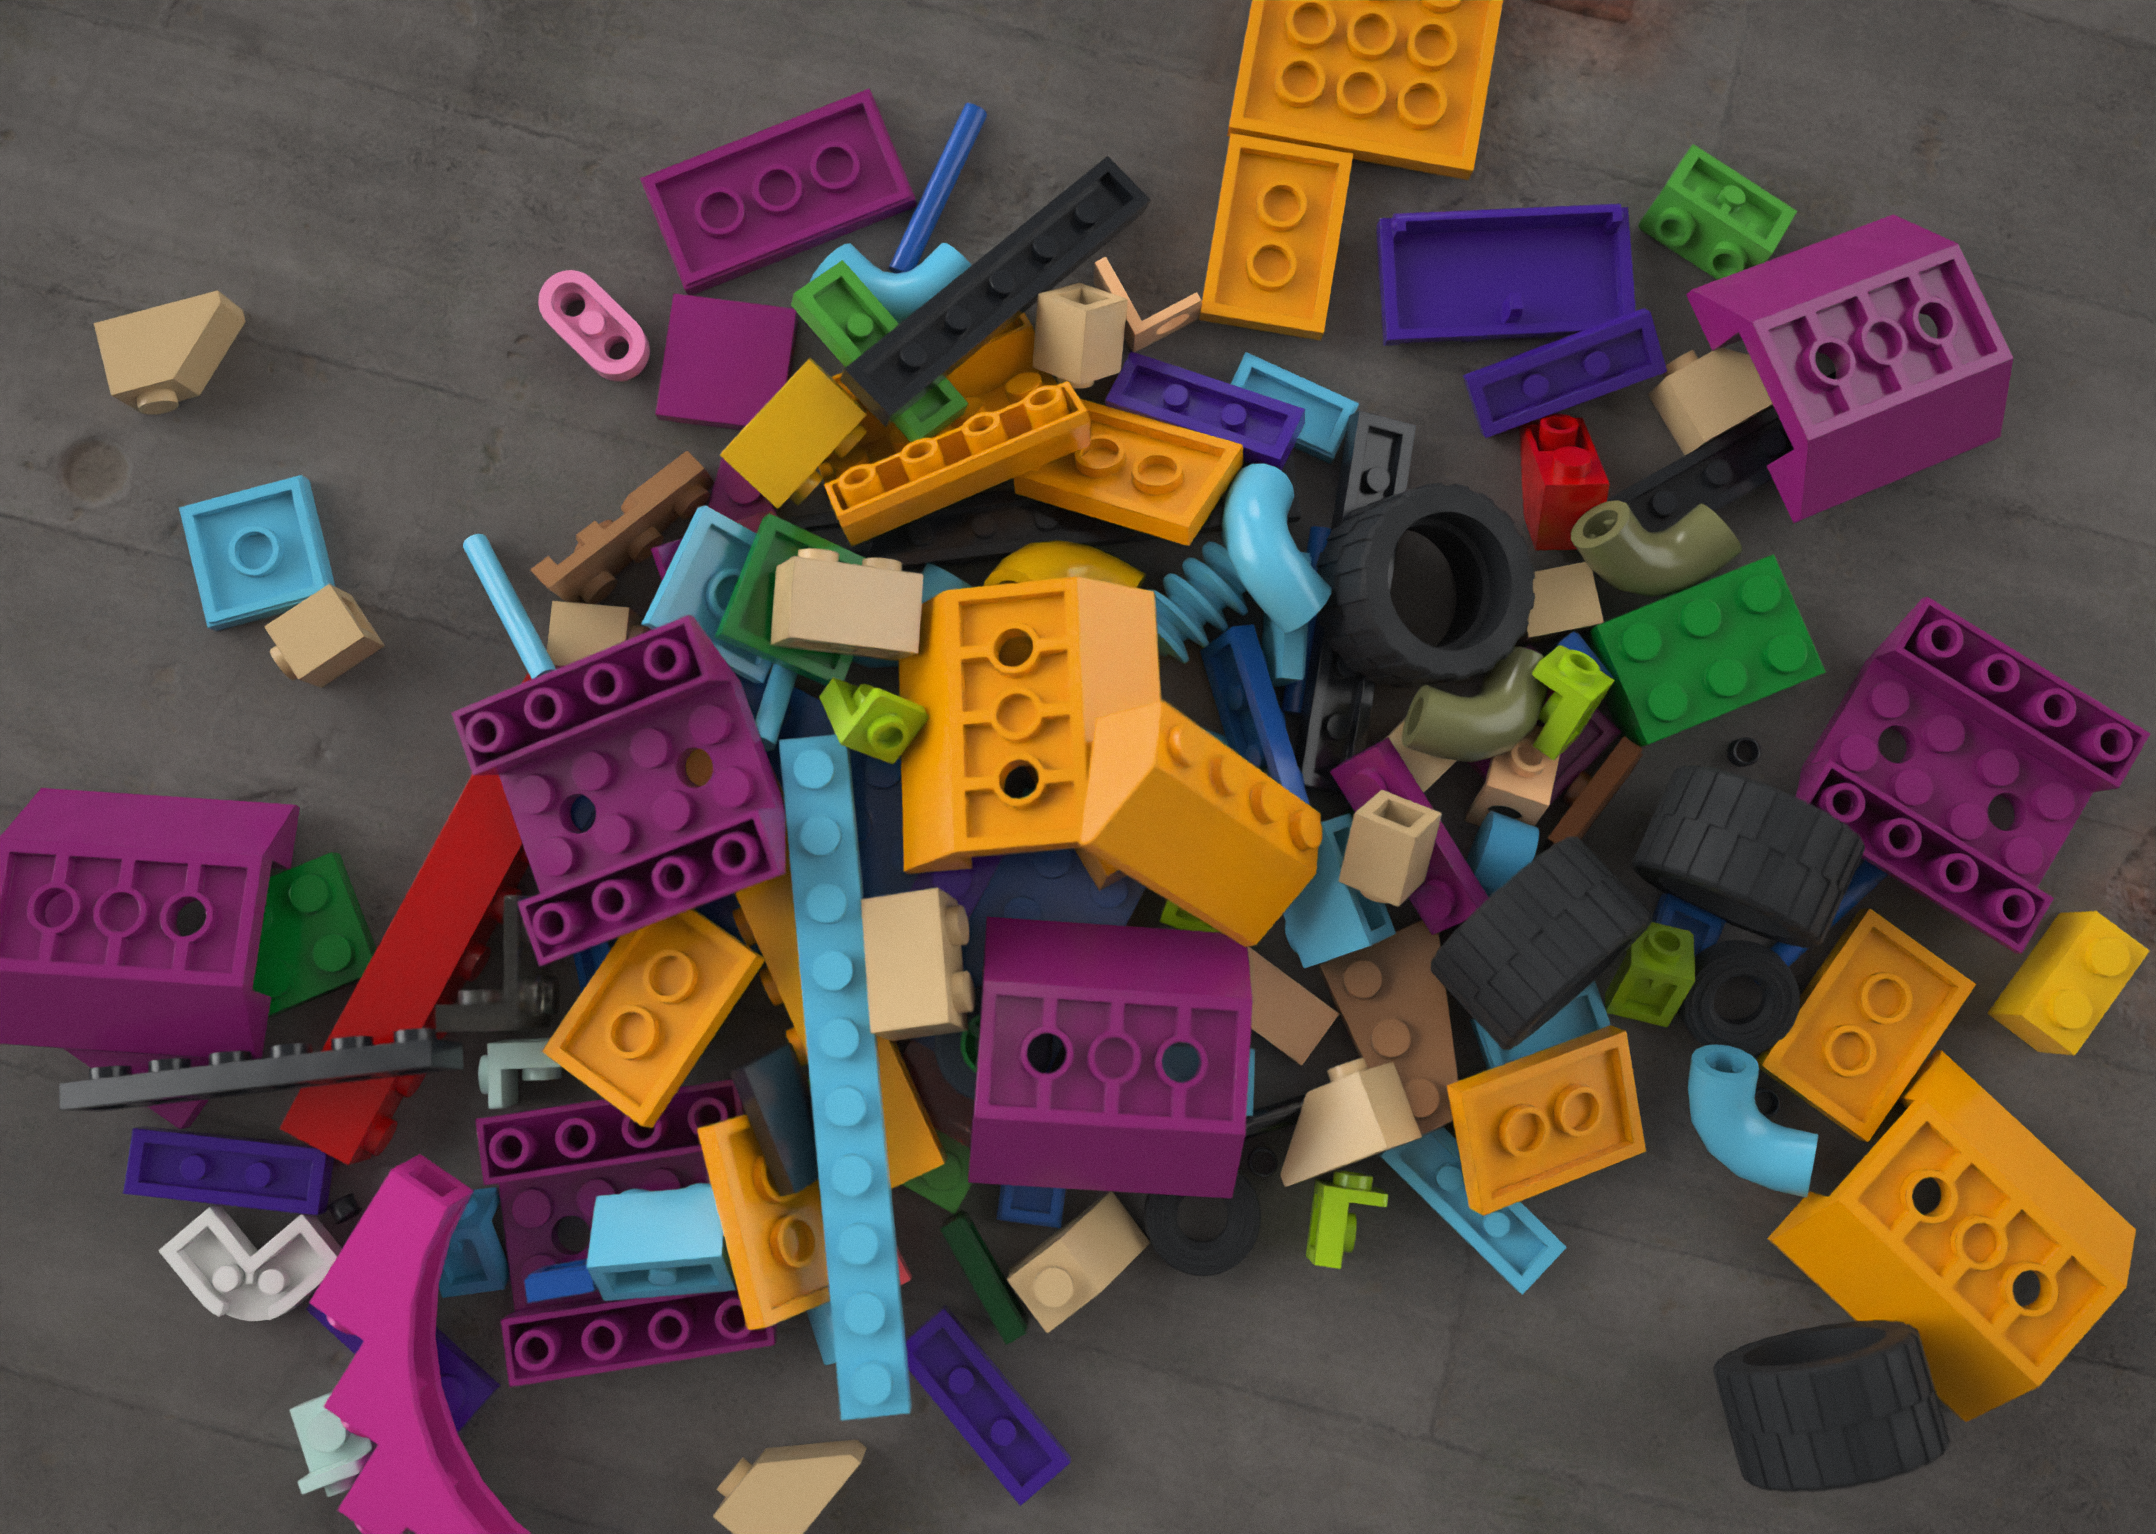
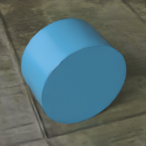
M1490 811L1484 818L1467 857L1469 867L1488 897L1534 860L1539 840L1538 827L1494 811Z

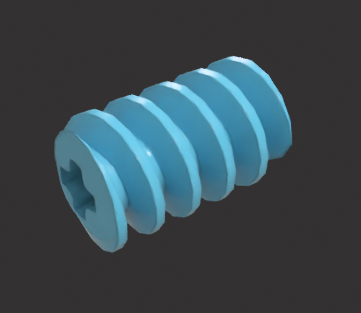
M1223 531L1221 537L1224 547L1210 541L1203 545L1201 550L1205 564L1191 557H1188L1183 562L1182 567L1186 580L1172 573L1164 577L1163 585L1167 597L1156 590L1149 589V591H1154L1156 596L1159 654L1164 657L1169 654L1186 664L1189 661V657L1183 643L1189 638L1205 648L1209 645L1203 628L1207 622L1225 632L1229 627L1223 609L1228 606L1242 616L1248 613L1242 596L1247 590L1243 586L1229 558Z

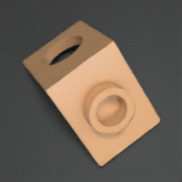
M1107 257L1094 262V284L1097 289L1128 299L1124 338L1132 352H1137L1198 319L1202 300L1196 292L1142 321Z
M1535 725L1533 731L1509 752L1491 757L1485 784L1468 809L1465 818L1466 822L1481 826L1484 818L1490 812L1487 808L1506 806L1515 809L1522 815V817L1516 820L1532 826L1537 824L1549 807L1560 757L1559 755L1555 760H1552L1533 747L1543 727Z

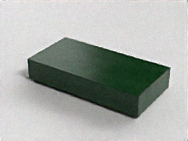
M961 1210L944 1220L940 1231L1005 1344L1008 1345L1025 1335L1029 1318L969 1213Z

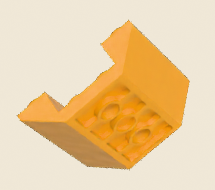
M1025 313L1021 314L946 377L969 404L962 416L932 438H922L910 442L893 422L885 427L840 381L842 373L832 376L867 411V415L859 423L867 430L863 438L842 459L832 451L818 466L825 482L824 486L851 547L1090 445L1091 420L1087 409L1070 383L1066 381L1058 385L1051 374L1032 367L1035 332Z
M1067 577L945 590L922 603L918 653L899 660V697L923 706L928 715L927 722L901 754L904 872L913 874L972 869V857L1082 848L1080 846L1096 718L1162 701L1156 596L1154 591L1082 577ZM1018 636L1027 637L1033 641V652L1025 663L1016 667H1008L1000 663L999 653L1006 641ZM1020 766H1031L1037 769L1039 783L1032 794L1022 799H1013L1006 795L1004 790L1005 779L1013 769Z
M1936 1050L1915 1073L1898 1098L1907 1108L1899 1119L1829 1197L1809 1191L1807 1198L1804 1197L1767 1239L1855 1321H1898L1916 1328L1921 1338L1938 1399L1958 1418L1968 1422L2038 1388L2126 1289L2136 1229L1942 1050ZM1932 1177L1939 1185L1941 1191L1940 1202L1933 1211L1921 1214L1915 1208L1912 1200L1913 1189L1923 1178ZM2032 1270L2039 1279L2040 1291L2034 1302L2026 1306H2020L2014 1299L2013 1283L2019 1274Z

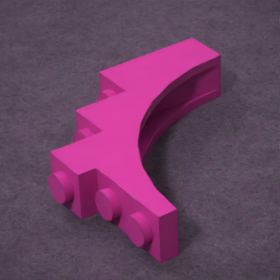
M421 1154L391 1169L309 1301L311 1305L326 1314L328 1322L334 1328L346 1334L356 1335L364 1340L323 1406L339 1417L341 1423L348 1431L357 1436L369 1438L378 1444L339 1506L338 1511L351 1519L362 1534H408L410 1531L416 1534H531L512 1517L482 1480L457 1434L442 1388L436 1343L439 1282L452 1234L474 1190Z

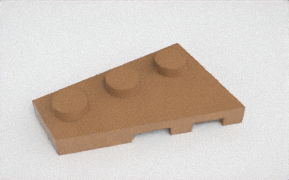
M685 451L627 496L621 507L624 515L615 522L606 520L598 524L596 521H593L576 534V540L579 543L575 547L573 554L558 565L548 556L530 569V571L550 591L566 602L598 604L615 588L618 582L615 576L632 560L636 563L645 560L652 555L650 548L661 545L664 539L661 533L678 517L683 520L695 514L698 507H702L707 502L710 496L707 490L715 482L706 469L688 451Z
M1423 920L1396 931V934L1369 947L1319 965V972L1360 1058L1365 1059L1368 1069L1391 1062L1394 1063L1422 1137L1453 1123L1447 1085L1458 1081L1446 987L1430 971L1431 961L1441 948L1439 933L1432 935Z

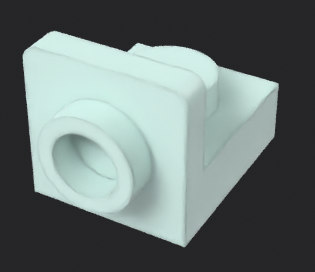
M550 1038L505 1039L487 1043V1055H482L479 1062L478 1080L481 1093L488 1094L489 1109H504L518 1103V1069H522V1080L562 1078V1066L542 1052Z
M331 1393L298 1404L290 1409L310 1472L298 1481L301 1494L321 1487L325 1488L327 1497L350 1490L378 1446L369 1438L360 1437L348 1431L341 1423L339 1417L323 1407Z

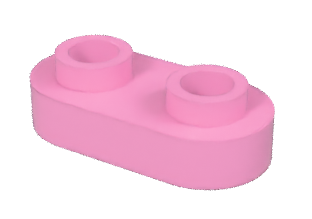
M566 270L554 274L544 283L538 299L541 315L549 326L600 376L611 381H626L642 372L650 356V345L647 336L639 324L591 277L579 271ZM577 300L585 302L584 311L580 315L575 317L566 315V310L570 303ZM615 344H629V350L625 357L618 360L609 357L610 350Z

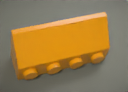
M1163 700L1096 718L1080 846L1244 947L1257 945L1316 875L1318 846L1321 844L1323 835L1320 822L1321 813Z

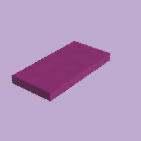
M870 88L640 178L687 295L691 296L917 207L916 198Z

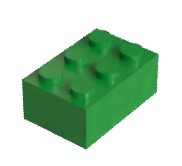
M1774 554L1599 624L1581 635L1582 639L1615 680L1604 696V700L1616 727L1621 731V739L1625 736L1639 747L1649 745L1826 673Z

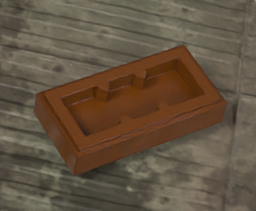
M1624 736L1594 777L1584 770L1580 773L1561 799V802L1570 808L1548 836L1543 846L1545 851L1566 837H1578L1580 840L1584 837L1638 765L1643 756L1641 753L1643 749Z

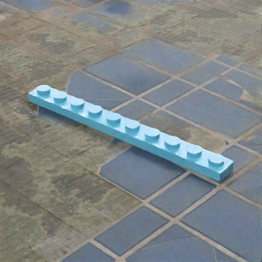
M836 734L779 740L841 1420L910 1413L912 1404L877 1035L870 1032L861 899H864L850 749L840 745Z

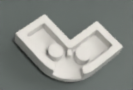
M218 1204L206 1209L158 1251L196 1298L210 1312L218 1317L226 1314L240 1320L263 1321L272 1320L293 1310L318 1289L342 1248L315 1215L301 1214L260 1250H257L224 1208Z

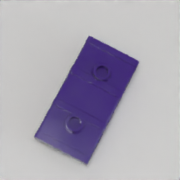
M1620 203L1393 214L1392 218H1380L1377 223L1376 235L1384 346L1419 342H1476L1485 339L1538 337L1541 339L1570 336L1636 311L1628 207H1621Z

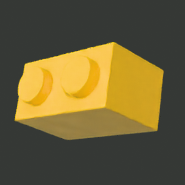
M810 357L727 445L720 456L777 509L788 498L798 506L822 481L823 477L815 469L833 451L842 459L867 433V430L859 424L867 415V411Z
M2097 911L2059 913L1987 1014L2038 1052L2075 1056L2150 950Z

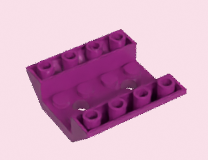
M1890 215L1694 288L1686 294L1712 351L1743 340L1794 450L1767 465V468L1793 523H1797L2001 437L2013 356L1959 244L1899 216ZM1919 313L1928 315L1934 321L1937 328V338L1930 337L1923 331L1918 320ZM1816 352L1827 355L1833 361L1836 368L1835 379L1828 378L1820 372L1815 361Z
M1927 596L1916 604L1863 664L1802 765L1796 797L1831 814L1857 833L1865 846L1861 858L2015 954H2022L2054 900L2053 897L2038 888L2043 877L2093 792L2120 787L2151 733ZM1885 729L1898 731L1906 742L1905 755L1898 763L1888 761L1880 752L1879 738ZM1997 795L2009 800L2014 809L2013 823L2006 830L1998 829L1989 819L1988 807L1991 800Z
M686 615L451 712L473 776L499 775L540 894L517 903L539 966L549 964L785 874V804L741 681L696 619L691 615ZM698 748L707 752L713 763L712 776L703 786H697L690 781L686 772L687 759ZM580 795L588 797L593 802L596 810L595 822L586 832L577 828L571 817L572 804Z
M41 788L0 836V1044L209 1058V1054L217 1052L251 1051L252 1060L262 1059L271 997L253 991V982L271 868L291 869L300 807L293 804ZM67 892L73 900L71 916L65 923L57 927H51L46 920V907L53 897ZM191 902H202L206 909L204 925L198 932L190 936H183L177 928L179 912L185 905Z
M986 917L982 972L983 990L968 1183L1232 1199L1246 1131L1253 1001L1248 947H1244L1219 932ZM1042 1033H1050L1057 1036L1065 1047L1063 1064L1059 1069L1051 1073L1037 1072L1027 1060L1029 1043L1034 1037ZM1176 1042H1185L1192 1046L1199 1060L1196 1073L1190 1079L1183 1082H1175L1170 1079L1162 1067L1164 1052Z
M732 1079L679 1087L653 1128L639 1125L606 1099L475 1119L484 1186L499 1184L515 1311L501 1319L509 1387L776 1345L777 1323L766 1328L748 1330L737 1285L736 1290L610 1301H604L598 1289L594 1292L527 1303L524 1279L528 1277V1274L542 1266L588 1258L590 1240L584 1250L571 1251L561 1244L558 1237V1227L561 1220L566 1216H578L588 1224L591 1238L596 1196L621 1194L630 1189L663 1191L685 1189L690 1185L698 1183L711 1184L697 1129L746 1114Z

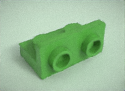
M1692 144L1660 194L1639 222L1638 227L1658 242L1719 280L1766 262L1773 254L1797 211Z

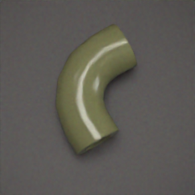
M1618 500L1607 501L1584 513L1571 531V541L1594 572L1613 588L1647 597L1686 590L1719 571L1742 552V546L1732 530L1712 509L1702 503L1670 528L1651 533L1640 525L1625 502Z
M1515 647L1506 659L1498 661L1493 669L1483 674L1480 692L1470 697L1453 695L1427 685L1422 686L1415 695L1405 718L1402 732L1403 746L1437 758L1471 763L1509 752L1533 731L1545 702L1548 686L1532 675L1538 662L1544 656L1530 649Z

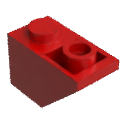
M1550 414L1542 419L1520 425L1523 516L1535 551L1577 550L1571 541V531L1584 513L1599 504L1607 502L1610 483L1583 418H1573L1564 414Z

